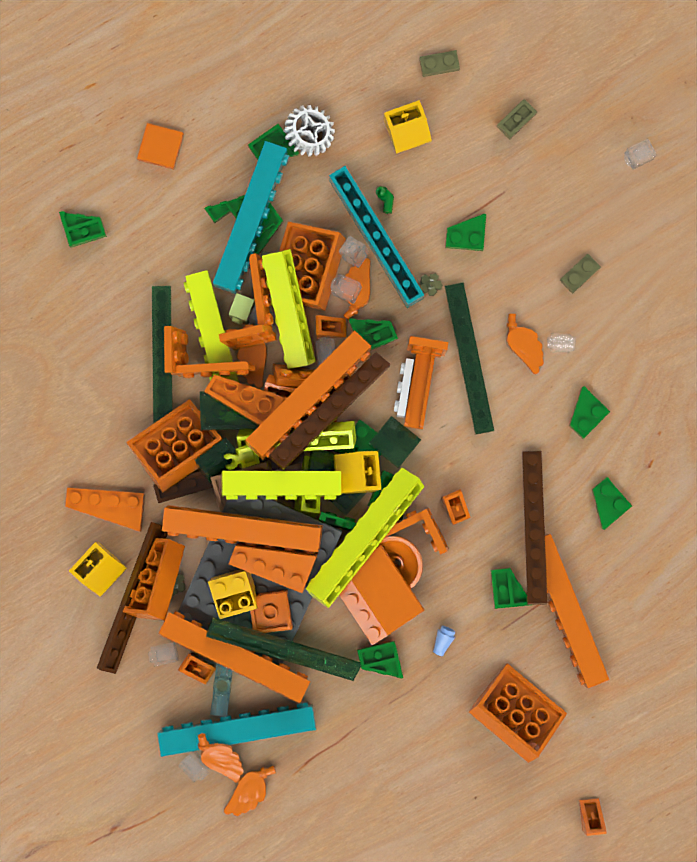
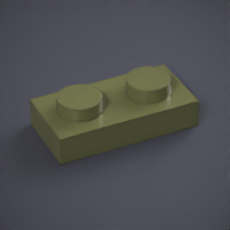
M457 50L421 56L419 58L423 77L460 70Z
M523 99L497 124V127L511 139L537 114V111Z
M587 254L560 281L573 294L601 266Z

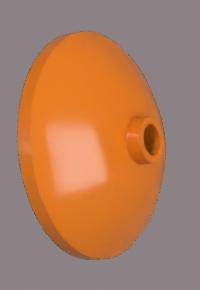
M388 536L381 541L377 548L381 545L383 546L410 589H412L422 576L423 560L417 547L409 540L399 536ZM396 559L400 560V565L395 563Z

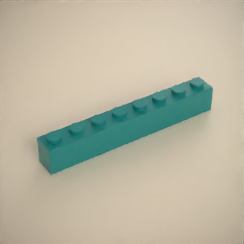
M265 141L215 275L214 287L234 294L237 293V290H241L244 283L242 276L244 272H248L250 267L249 257L255 253L257 247L255 243L256 238L261 236L264 228L262 226L263 219L268 218L270 208H268L270 201L273 202L277 191L274 189L276 184H280L283 173H281L283 166H287L290 156L287 155V148Z
M346 166L330 174L329 181L407 309L423 300L424 293Z
M308 702L298 703L295 708H289V705L277 707L278 711L270 712V709L259 710L258 714L255 715L245 712L239 714L237 718H231V715L220 717V721L212 722V719L201 720V724L193 725V722L181 724L179 728H174L173 725L162 727V731L157 733L161 757L200 750L198 748V735L201 733L206 735L209 744L232 745L316 730L313 704L308 705Z

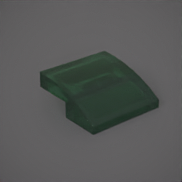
M391 416L368 445L399 468L421 439Z

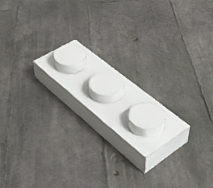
M406 358V362L401 364L400 374H403V380L398 382L397 393H400L399 401L395 400L394 412H397V417H405L414 359Z

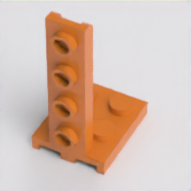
M256 253L250 255L249 261L258 325H245L243 329H228L225 333L219 334L220 342L233 350L277 341L276 333L272 331L274 320L269 308L271 306V299L267 294V277H265V271L262 266L263 259Z
M164 326L165 373H171V375H178L183 378H194V375L201 374V377H212L214 373H219V376H230L231 372H237V375H248L249 371H255V365L246 361L187 365L189 356L187 353L188 335L186 331L173 326Z
M410 336L407 350L416 354L404 427L423 430L435 357L441 358V356H445L449 342Z
M429 508L419 513L414 510L406 514L407 519L401 522L398 520L385 536L386 538L418 521L424 520L425 523L422 526L426 534H431L433 538L431 545L434 551H439L441 555L449 550Z

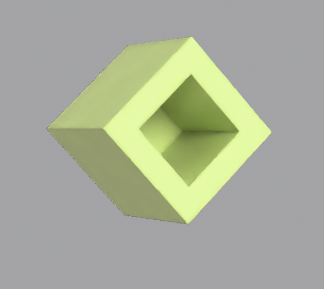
M236 293L228 314L232 318L231 321L240 325L243 322L248 324L255 306V300Z

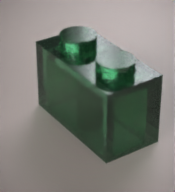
M226 437L195 459L199 471L209 483L212 482L211 477L221 474L222 471H227L226 465L232 463V458L226 460L224 455L228 453L236 454V449Z

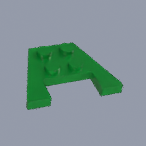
M245 195L230 201L220 202V204L214 206H207L204 209L214 223L229 213H232L237 218ZM271 203L268 206L270 208L268 218L263 219L262 226H264L260 237L257 236L255 241L257 244L255 253L258 255L283 223L282 218Z

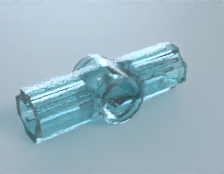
M218 663L216 664L210 715L228 716L233 671ZM220 680L227 682L228 687L226 691L218 689L217 684Z

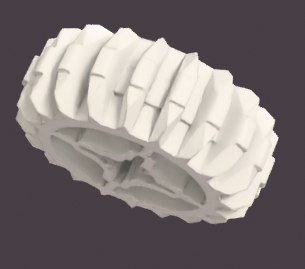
M308 105L307 108L301 106L299 110L296 108L293 110V114L290 113L288 115L289 120L285 121L287 127L284 128V132L288 133L285 139L291 140L289 146H295L294 152L299 149L301 150V155L307 152L308 157L312 153L317 156L320 152L324 153L326 148L330 147V142L334 140L332 135L335 133V129L331 128L334 122H328L330 116H324L325 110L319 112L318 106L312 110L311 105ZM301 119L302 127L296 131V122ZM322 131V141L317 142V134Z

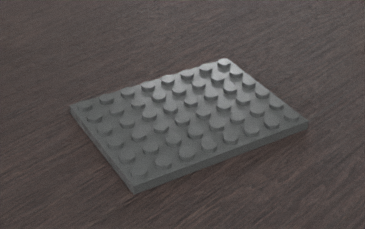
M238 496V500H227L222 511L224 513L323 525L320 550L318 551V556L306 587L309 581L320 571L321 566L329 560L342 533L341 530L275 500H266V496H258V500H246V496ZM224 539L209 541L178 612L185 616L184 620L189 622L195 620L203 624V629L209 631L211 628L220 633L219 637L225 640L227 637L232 638L238 642V646L242 648L248 646L255 650L254 654L260 657L264 654L272 658V663L278 666L280 663L283 664L312 600V596L308 593L306 587L303 593H300L251 573L256 594L287 590L293 629L254 634L250 611L219 619L208 581L212 577L239 570V568L229 565L237 543H226Z

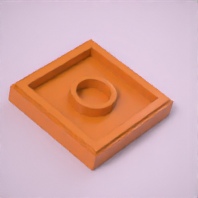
M147 123L137 160L174 170L184 133Z
M287 590L256 594L258 608L250 610L254 634L293 629Z

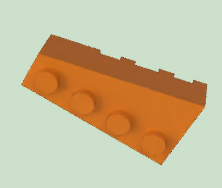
M155 539L145 561L147 566L138 576L140 582L136 590H132L129 596L132 598L129 606L125 605L124 613L141 619L165 621L183 557L184 545L170 539Z
M238 542L233 550L229 565L303 593L318 552L306 554L302 550L291 552L285 551L281 547L268 549L264 548V545L247 546L244 542Z

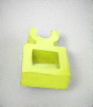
M247 445L236 448L235 455L230 453L224 455L226 460L232 458V463L226 465V468L230 470L235 469L238 464L243 469L260 463L259 456Z

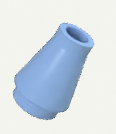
M441 626L437 630L433 653L444 656V653L455 639V631L453 629Z

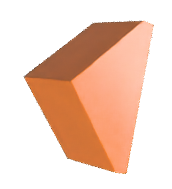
M317 315V339L346 338V319Z
M461 489L441 498L453 525L471 518Z
M190 652L178 671L206 685L216 667L195 653Z
M599 798L579 800L582 831L586 836L607 834Z

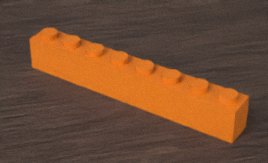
M354 330L245 440L246 445L262 460L265 457L269 458V454L275 450V447L282 443L293 429L303 423L302 420L307 415L310 416L317 409L316 406L320 402L323 403L331 396L330 392L334 388L338 389L344 383L343 379L346 375L351 376L358 368L356 365L360 361L365 362L370 357L371 345Z
M171 505L164 508L162 531L167 532V535L170 536L187 534L186 537L193 539L202 536L206 537L208 541L224 539L226 543L236 544L237 541L245 542L247 546L262 544L264 548L276 549L277 546L284 547L283 550L294 552L295 549L303 550V553L315 554V552L320 550L323 525Z
M551 534L545 535L547 594L550 599L548 606L551 612H555L557 616L555 623L558 630L563 631L565 637L562 640L566 649L569 648L572 655L569 657L573 667L577 666L579 671L577 678L580 684L586 688H591L610 679Z
M175 611L174 614L168 613L158 633L159 635L300 704L311 682L307 680V675L301 672L295 674L290 671L289 666L282 663L278 666L272 663V658L264 654L260 657L254 654V649L248 646L242 648L232 638L227 637L225 640L219 637V632L211 628L207 631L202 628L203 624L192 620V622L184 620L185 616Z

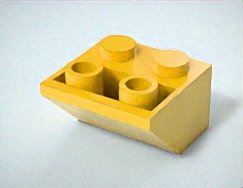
M420 100L384 113L383 120L396 154L432 142L427 118Z
M361 451L333 455L335 471H341V494L372 493L381 490L378 451Z
M95 542L73 565L69 572L83 585L101 597L127 567L100 542Z
M239 569L212 577L208 581L219 619L258 608L255 585L251 573Z

